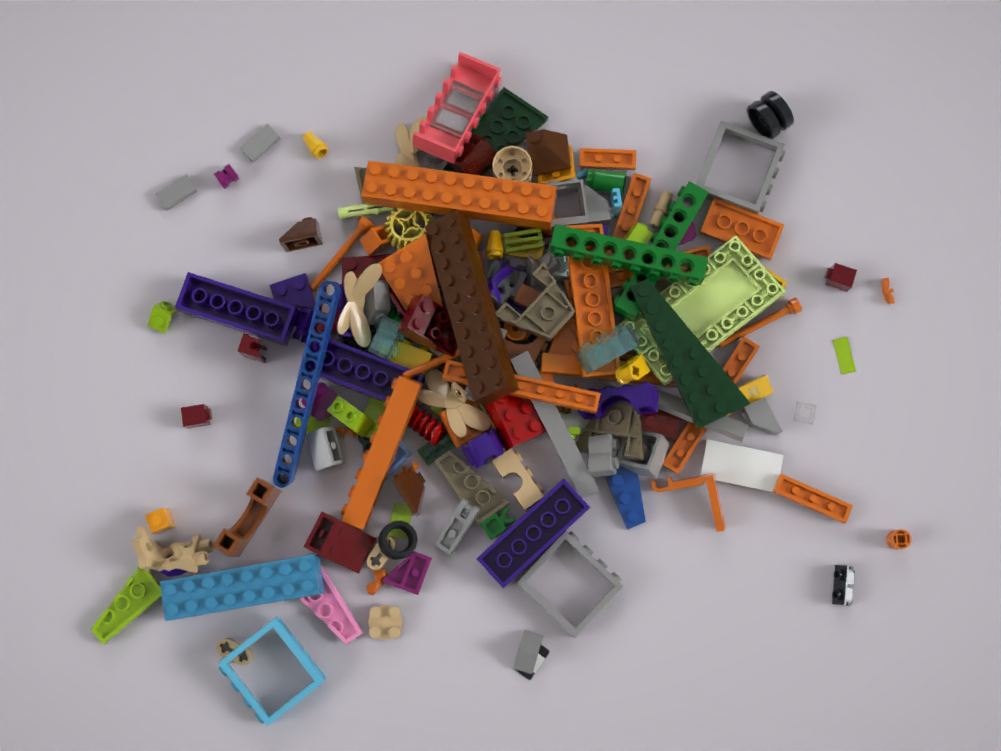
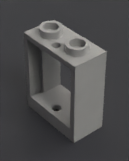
M571 178L564 182L554 180L545 184L557 186V194L578 191L582 215L554 219L553 216L551 233L554 231L555 224L562 226L589 224L583 179Z

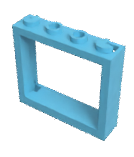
M278 615L218 663L220 665V672L225 677L228 675L234 690L242 693L245 697L243 698L245 704L249 708L253 707L259 722L265 723L267 726L326 679V676ZM274 628L314 681L269 716L230 666L229 662Z

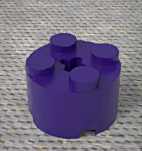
M495 428L491 429V434H488L486 431L467 442L469 446L465 447L464 444L460 446L471 467L475 465L477 469L486 464L487 458L492 456L495 459L504 454L503 449L505 446Z

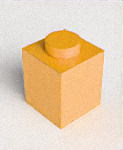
M161 508L145 515L152 534H160L176 527L170 509Z

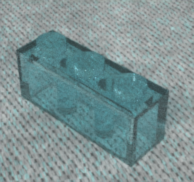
M620 324L612 329V334L607 336L604 333L596 338L597 342L591 345L588 342L579 347L581 351L576 356L587 375L641 345L630 324L624 327Z

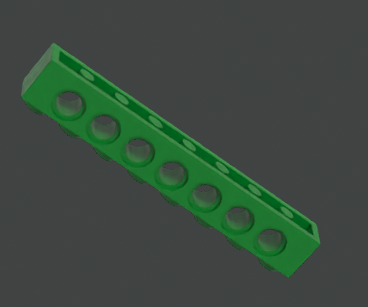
M690 181L686 187L682 185L677 194L679 196L678 201L675 202L673 200L668 209L670 211L669 216H664L659 224L662 228L659 233L655 231L651 237L650 242H652V245L676 250L709 192ZM683 202H688L691 207H686ZM674 217H679L682 222H676ZM665 232L671 233L673 237H667L665 235ZM643 258L644 263H651L648 258ZM662 262L661 264L663 267H666L668 263ZM634 273L631 279L627 278L622 287L625 289L623 294H618L613 302L615 305L613 312L634 322L640 309L636 301L630 300L627 296L632 294L630 287L637 284V279L639 278L643 280L649 279L655 286L659 278L650 277L646 273Z
M557 224L554 227L549 252L557 257L568 256L576 261H591L594 265L605 264L617 270L623 268L635 274L646 273L653 278L664 277L671 282H686L690 286L702 284L708 262V257ZM571 241L575 246L569 247L566 242ZM585 246H592L594 251L586 250ZM604 250H611L613 255H606ZM629 254L632 256V259L627 260L623 255ZM648 258L651 261V263L646 264L643 262L642 259ZM661 263H668L670 268L663 267ZM681 267H687L689 272H683Z

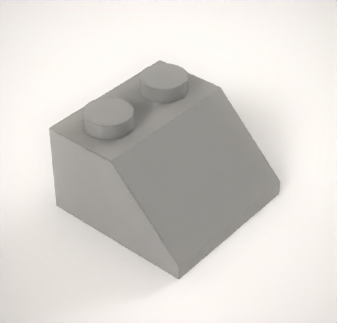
M641 430L643 460L629 459L624 456L628 438H623L617 454L619 466L638 475L657 479L670 445L664 436Z

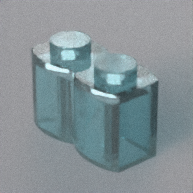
M383 316L368 352L388 361H391L392 358L395 359L400 349L397 345L400 340L403 341L405 339V336L397 331L400 322Z

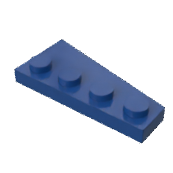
M619 466L616 475L604 477L628 530L645 523L646 520L638 474Z

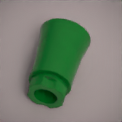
M589 169L586 185L593 188V190L610 194L613 188H619L622 197L627 171L615 172L598 169L595 171Z

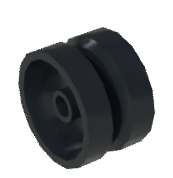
M768 91L761 96L760 101H754L747 107V115L753 127L760 135L770 139H774L781 131L788 129L794 123V117L788 104L774 91Z

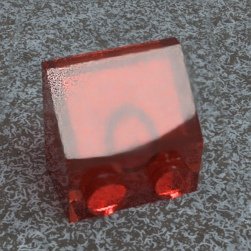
M472 133L469 142L464 144L461 157H457L454 164L448 161L445 162L458 173L480 176L483 169L492 163L497 153L485 138Z
M658 409V413L641 415V430L662 434L666 440L674 442L677 439L682 418Z

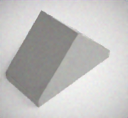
M524 630L513 669L533 674L543 635Z

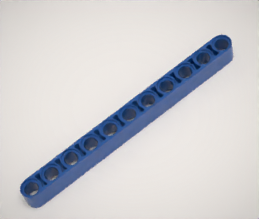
M325 281L319 288L273 475V482L279 488L290 485L295 479L341 294V287L335 281ZM330 284L334 287L332 295H329L326 291L327 286ZM325 303L330 308L327 314H324L322 311V306ZM320 322L325 326L323 333H320L317 329ZM315 341L320 344L318 352L313 350V343ZM310 360L315 363L313 371L308 368ZM305 379L310 381L311 387L309 390L303 385ZM300 398L306 401L305 408L299 406ZM295 417L300 418V420H301V426H300V427H298V426L295 425V423H294ZM290 436L296 438V445L290 443ZM286 455H290V456H291V458H292V463H291V464H289V463H287V462L285 461V456H286ZM281 473L287 476V482L281 480Z

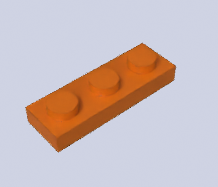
M580 148L579 168L635 170L636 150Z

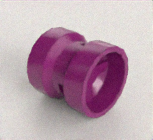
M230 164L224 166L222 171L214 173V176L224 189L229 187L231 182H236L240 179Z

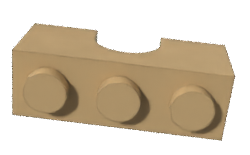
M509 449L494 459L492 464L502 479L510 474H516L522 479V487L513 495L525 511L544 497L542 493L545 491L539 483H534L531 478L534 475L528 466L523 467L520 462L523 459L518 451L513 452L512 449Z

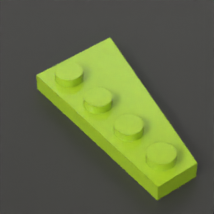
M137 567V570L127 580L123 589L115 596L110 606L106 608L93 625L91 630L102 644L110 641L162 597L160 584L152 573Z

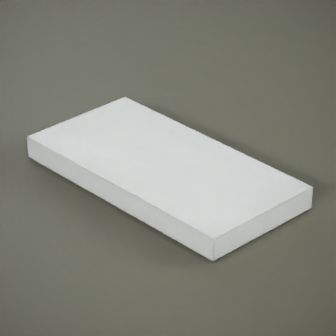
M707 439L700 475L714 473L715 479L718 482L773 492L777 478L781 473L784 455Z

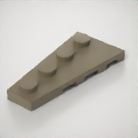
M450 450L434 461L460 500L466 499L472 507L476 506L480 509V512L474 519L478 525L510 503Z

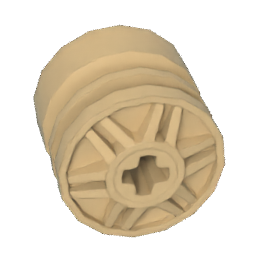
M508 146L497 152L492 164L494 178L531 183L533 175L532 161L526 150L517 146Z

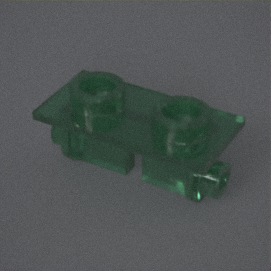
M447 432L437 445L433 446L429 441L417 451L426 465L429 466L440 456L454 449L455 445Z

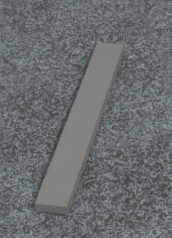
M528 351L510 359L518 375L543 380ZM531 400L580 497L584 498L598 491L599 488L589 473L588 467L556 405Z
M597 380V385L602 387L623 386L618 381ZM629 382L627 384L635 386L640 385L641 383ZM657 389L659 391V410L694 423L682 398ZM724 416L703 427L742 442L749 425Z

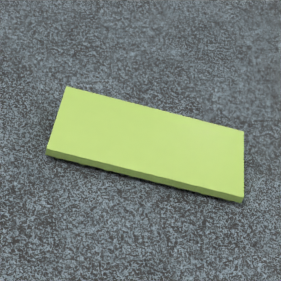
M736 235L708 256L705 278L701 285L690 286L686 282L678 281L660 292L708 352L786 293L784 288ZM641 311L634 322L625 319L616 326V329L637 354H643L650 370L664 386L673 380Z

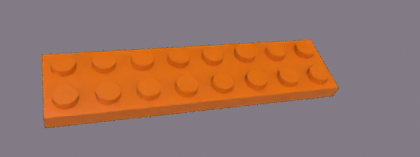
M603 224L566 226L604 235ZM571 241L566 242L569 247L575 246ZM585 246L586 250L594 251L592 246ZM567 256L573 308L576 311L574 319L581 377L616 376V370L620 367L608 265H594L591 261H576L572 257Z

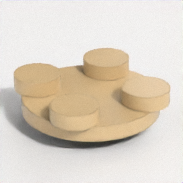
M381 605L370 609L368 627L371 638L389 640L398 638L401 635L403 619L399 607Z

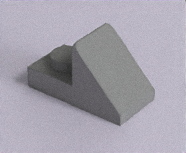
M547 252L538 260H535L530 255L527 256L525 272L528 273L526 278L531 288L538 284L531 275L543 262L548 267L547 269L550 274L561 267L558 257L553 255V253Z

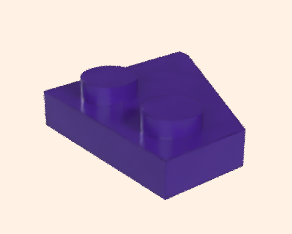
M306 273L270 285L274 300L296 307L315 308L316 302Z

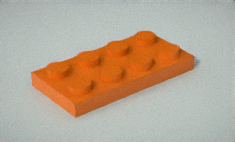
M713 198L699 233L726 243L736 235L752 254L770 261L784 224Z

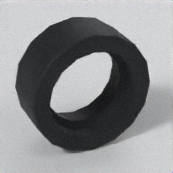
M393 521L382 529L378 538L379 548L382 553L394 560L403 559L415 550L418 541L414 528L404 521ZM400 529L406 533L409 543L405 550L397 552L389 547L387 536L390 531Z

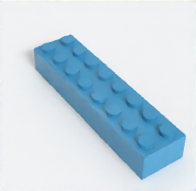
M318 554L160 581L165 621L325 594L320 556Z

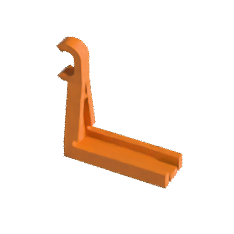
M714 473L673 481L669 476L667 479L669 485L665 487H658L656 485L657 481L652 480V488L656 492L699 486L706 482L716 531H725L726 525Z

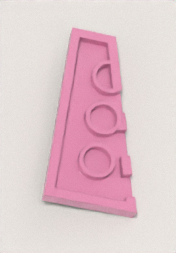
M321 566L325 594L303 597L300 600L319 619L327 624L345 644H348L364 632L325 569Z

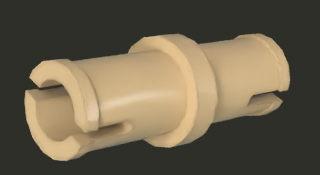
M662 191L659 202L653 209L655 212L649 223L651 228L660 229L659 224L661 220L668 214V207L673 198L672 193Z

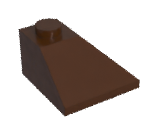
M546 129L526 133L527 150L531 157L534 176L571 169L567 134Z
M312 217L304 218L279 238V243L284 250L290 252L323 245L317 219Z
M413 470L392 482L413 515L418 516L420 515L426 488L423 483L426 480L420 472L416 473Z

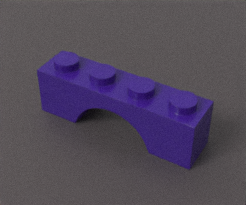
M646 382L635 386L626 384L622 387L607 386L604 389L588 388L586 390L601 393L597 413L578 410V414L585 420L603 418L605 412L612 405L619 402L631 403L632 408L639 415L658 413L659 391L653 384Z

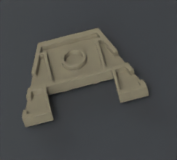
M543 262L531 275L534 280L545 288L522 315L506 302L497 310L496 314L498 320L551 341L573 317L576 311L564 292L560 290L555 278L551 276L547 269L548 267Z
M619 402L612 405L605 412L603 418L590 419L586 427L582 428L580 437L575 443L580 452L589 453V436L612 433L614 437L628 438L624 454L626 458L644 459L640 415L632 408L631 403Z

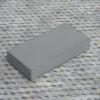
M266 124L243 144L240 149L254 163L281 138Z
M186 174L155 193L164 209L168 210L198 190Z

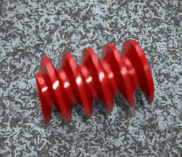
M416 405L407 427L412 428L414 432H418L419 436L424 437L426 441H430L433 446L439 444L447 433L446 428L443 430V422L436 425L438 419L434 418L431 421L432 414L430 413L425 417L426 410L423 409L419 412L420 405Z

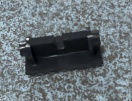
M835 565L832 604L850 606V603L853 602V588H847L848 584L854 585L855 571L853 566Z

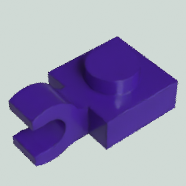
M300 308L294 325L297 328L293 333V339L299 340L300 335H302L300 342L306 343L308 337L307 329H310L314 310Z

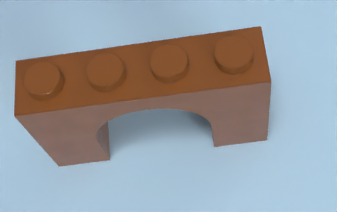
M522 283L513 300L514 304L526 310L541 292ZM537 337L533 342L525 345L515 344L504 339L509 359L528 351L536 368L540 362L537 360L540 353H545L548 346L547 340L541 337Z
M257 477L246 493L251 498L244 513L233 527L222 530L212 546L228 556L240 557L282 491L269 482Z

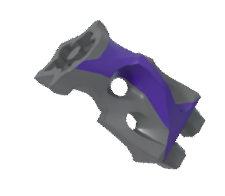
M503 256L499 260L494 259L485 276L496 312L508 299L514 300L528 274L525 272V266L520 264L516 267L509 265V259Z

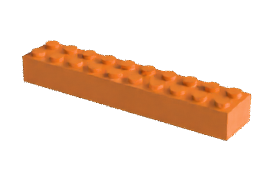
M368 160L361 197L364 203L368 205L446 215L454 210H458L467 215L469 219L551 230L557 198V186Z

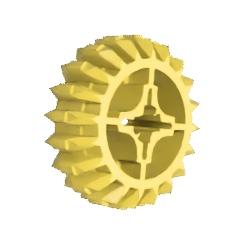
M397 209V211L391 210V216H387V222L384 225L386 227L385 232L389 233L387 239L393 238L391 245L393 248L397 247L400 250L426 233L425 226L434 221L432 220L433 216L431 213ZM418 220L424 223V228L418 225ZM396 228H399L400 231H402L401 236H399L395 232Z

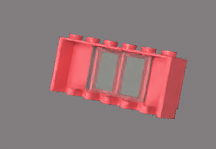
M460 52L458 64L452 66L450 78L445 79L443 82L442 92H437L435 104L433 107L429 106L426 120H421L419 132H414L412 145L454 164L457 157H461L465 142H469L472 135L471 130L473 128L476 129L480 114L483 115L485 113L487 101L492 100L495 87L498 88L501 83V69Z

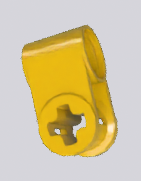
M641 353L628 359L625 364L616 370L615 375L617 381L625 385L631 380H639L651 370Z

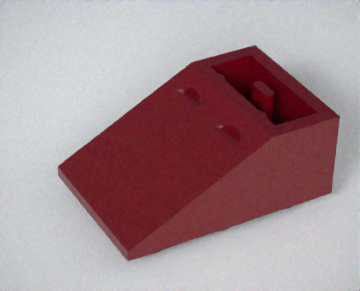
M423 294L412 298L397 331L414 342L454 357L458 346L448 310Z
M321 512L304 548L359 574L377 538L325 512Z

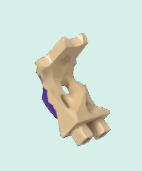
M137 526L136 538L132 540V545L138 556V567L143 568L147 572H161L167 577L178 576L188 571L197 573L200 566L208 564L209 556L207 553L214 550L211 539L203 540L200 534L194 536L191 542H174L169 547L163 548L158 545L157 541H152L148 531L143 526Z

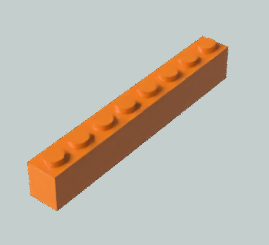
M403 375L394 379L391 389L394 390L391 397L388 396L384 403L386 410L384 415L381 414L378 418V430L373 432L369 443H372L370 450H366L362 461L365 463L363 468H359L355 476L357 483L349 491L348 497L351 498L341 511V515H343L341 521L362 530L367 527L424 385L423 383Z

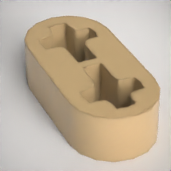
M387 536V541L391 540V549L395 551V540L392 537ZM378 543L367 558V565L373 570L381 569L389 559L381 552ZM381 554L382 556L379 559L381 564L372 566L373 561L371 558H376Z
M224 638L217 643L216 649L218 654L225 657L231 651L227 650L224 652L222 644L229 642V647L235 649L241 643L230 638ZM246 648L244 651L247 652L246 656H248V659L241 661V656L237 655L231 661L239 665L249 664L253 659V652L250 648Z

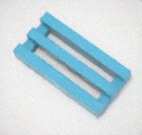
M613 188L609 200L613 209V217H619L622 208L621 193L619 188Z

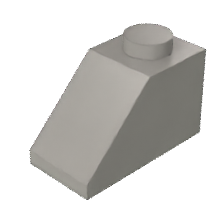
M587 185L584 186L589 224L601 223L609 225L611 218H613L612 207H609L606 199Z
M378 280L366 294L363 313L369 325L384 324L391 310L387 280Z
M765 397L741 409V418L745 424L748 423L749 427L773 435L783 432Z

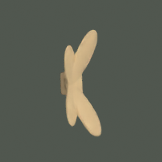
M427 116L417 119L409 130L403 123L396 127L395 136L401 152L394 164L420 166L417 161L419 148L412 145L414 132H419L421 120L425 121Z
M372 264L367 267L358 279H356L352 271L346 273L344 277L343 288L347 303L339 315L337 332L344 334L350 327L356 343L361 347H367L371 342V331L363 309L366 294L373 288L382 274V266L380 264Z
M431 368L425 373V381L429 390H421L418 399L428 406L446 408L449 425L458 437L466 435L465 424L479 431H485L490 428L491 420L488 415L474 406L465 404L468 394L455 381L450 389L448 381L442 380L443 373L440 370Z

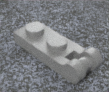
M463 499L441 532L435 545L447 554L452 555L471 523L480 512V509L476 506L472 507L469 501ZM464 510L469 513L467 518L462 515Z

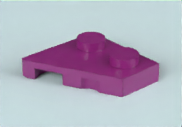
M413 551L383 579V582L418 595L432 558Z

